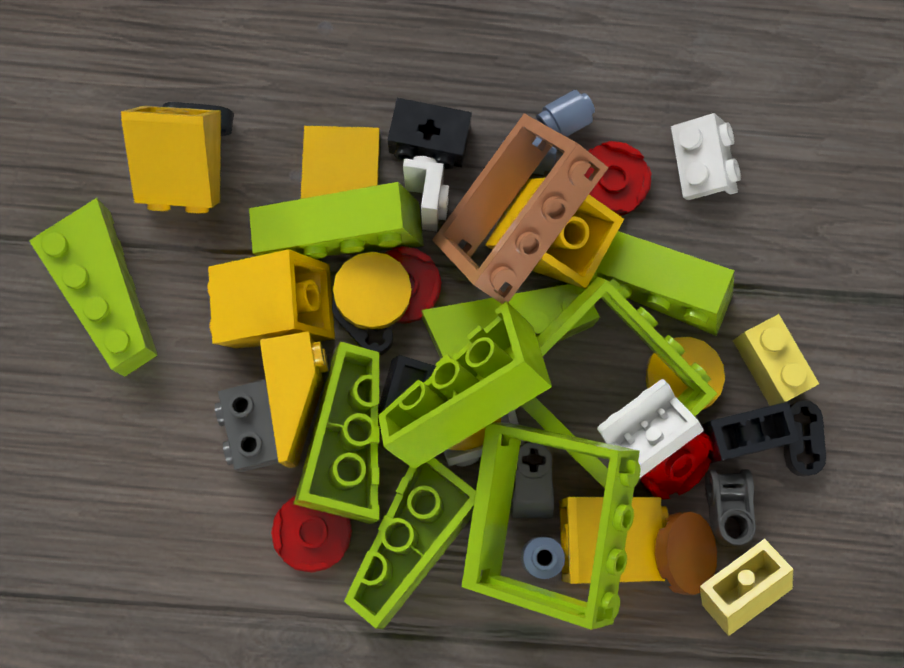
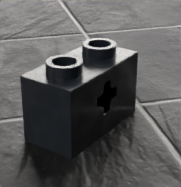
M397 97L387 139L389 153L394 154L397 159L402 161L404 159L413 160L416 156H427L435 159L437 163L444 164V169H452L454 166L462 168L471 128L472 112ZM428 133H434L431 140H424Z
M789 402L711 420L701 425L704 430L703 432L712 441L713 451L709 450L708 454L711 460L710 464L800 441Z

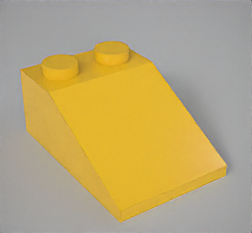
M309 331L260 340L278 462L288 468L298 466L324 384L322 373L329 371L325 348L322 349L320 341H314Z

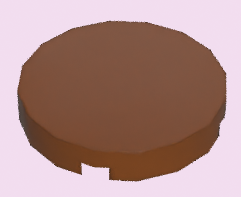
M691 511L671 514L664 520L668 521L665 528H660L656 537L655 557L657 569L662 579L668 580L671 585L668 587L673 592L683 595H696L701 593L700 585L713 577L716 571L717 547L715 536L709 523L700 514Z

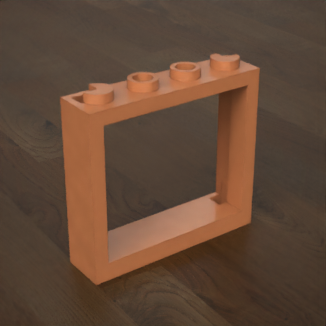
M524 113L432 240L473 285L501 304L505 301L509 302L609 167L575 141ZM536 137L542 140L537 147L532 144ZM551 147L563 153L561 158L479 267L471 259V256ZM590 167L595 169L588 179L584 176ZM462 239L467 242L463 249L458 246ZM506 281L510 285L503 292L500 288Z

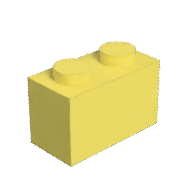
M779 314L745 331L732 340L770 406L787 402L819 385L818 380Z
M764 539L700 585L702 606L725 633L730 636L793 589V568Z

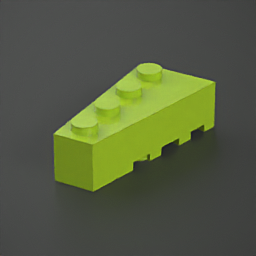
M399 182L249 208L252 253L256 256L290 249L308 257L320 259L331 255L392 250V248L401 246L410 248L424 246L419 202Z
M95 198L30 239L29 242L111 370L125 377L158 354L143 309L140 307L132 276L129 274L123 256L124 252L121 242L117 238L113 226L114 221L111 212L98 198Z
M618 231L590 283L596 277L606 279L609 282L614 278L621 287L626 288L630 293L627 299L717 336L733 297L735 270Z
M566 284L515 293L508 303L533 326L536 337H538L585 288ZM487 298L422 310V320L440 359L446 354L451 357L457 354L470 342L466 337L478 325L483 329L486 328L498 317L495 310L502 304L494 298ZM593 305L559 341L593 327L600 318L595 306Z
M507 301L495 310L498 317L486 328L483 329L478 325L466 336L470 342L453 357L446 354L435 364L436 368L428 380L424 383L417 380L378 415L384 448L413 469L552 387L533 326Z
M341 341L334 351L294 500L295 505L369 524L379 521V352Z
M435 458L415 469L409 466L405 477L401 479L396 490V496L387 515H384L377 536L370 550L367 551L344 602L375 629L383 630L471 520L476 490Z

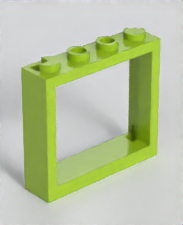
M596 277L537 337L542 356H544L601 298L688 387L677 399L694 417L717 395L716 391L708 384L711 378L707 375V372L697 363H693L690 366L682 358L681 355L685 352L683 347L670 335L663 338L654 329L658 324L655 318L642 307L636 310L626 300L630 293L626 288L621 287L614 278L609 282L606 279ZM536 397L521 405L546 431L574 436ZM567 451L605 488L608 468L597 457Z
M493 422L486 426L462 587L590 630L612 625L620 608L618 590L620 577L627 564L625 544L627 531L630 529L634 519V510L631 505L634 487L639 481L641 472L638 462L640 450L513 423ZM521 440L609 460L588 602L500 575Z

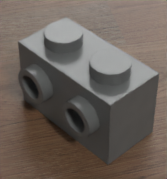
M266 380L218 391L220 402L215 403V413L219 425H225L228 441L223 442V451L227 464H233L234 470L245 472L279 463Z

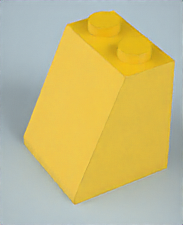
M141 106L121 111L134 203L147 204V209L152 211L171 210V205L185 206V212L208 213L209 208H213L220 203V110Z
M545 178L528 179L502 214L485 246L492 250ZM588 195L532 271L586 289L624 219L594 197Z
M288 249L208 267L209 282L207 289L210 296L211 320L209 327L212 334V344L231 348L261 346L260 340L307 331L310 332L314 341L335 339L330 264Z
M567 497L559 500L560 542L565 554V562L561 570L563 582L570 584L591 583L604 497ZM633 497L631 506L634 510V519L630 529L627 531L625 544L627 564L620 577V582L665 581L657 569L655 545L659 529L665 528L668 522L664 521L668 517L667 507L661 506V497Z

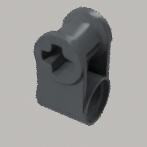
M528 442L520 445L511 502L512 518L552 519L554 490L551 453L544 445ZM530 448L535 449L536 455L542 456V464H536L535 471H530L529 465L522 463V456L529 455Z
M741 469L740 473L717 474L716 470H708L705 477V491L709 506L710 528L715 536L716 543L724 547L748 543L752 540L756 530L753 504L754 482L751 471L749 469ZM728 517L735 519L740 525V534L736 539L728 536L725 531V521Z

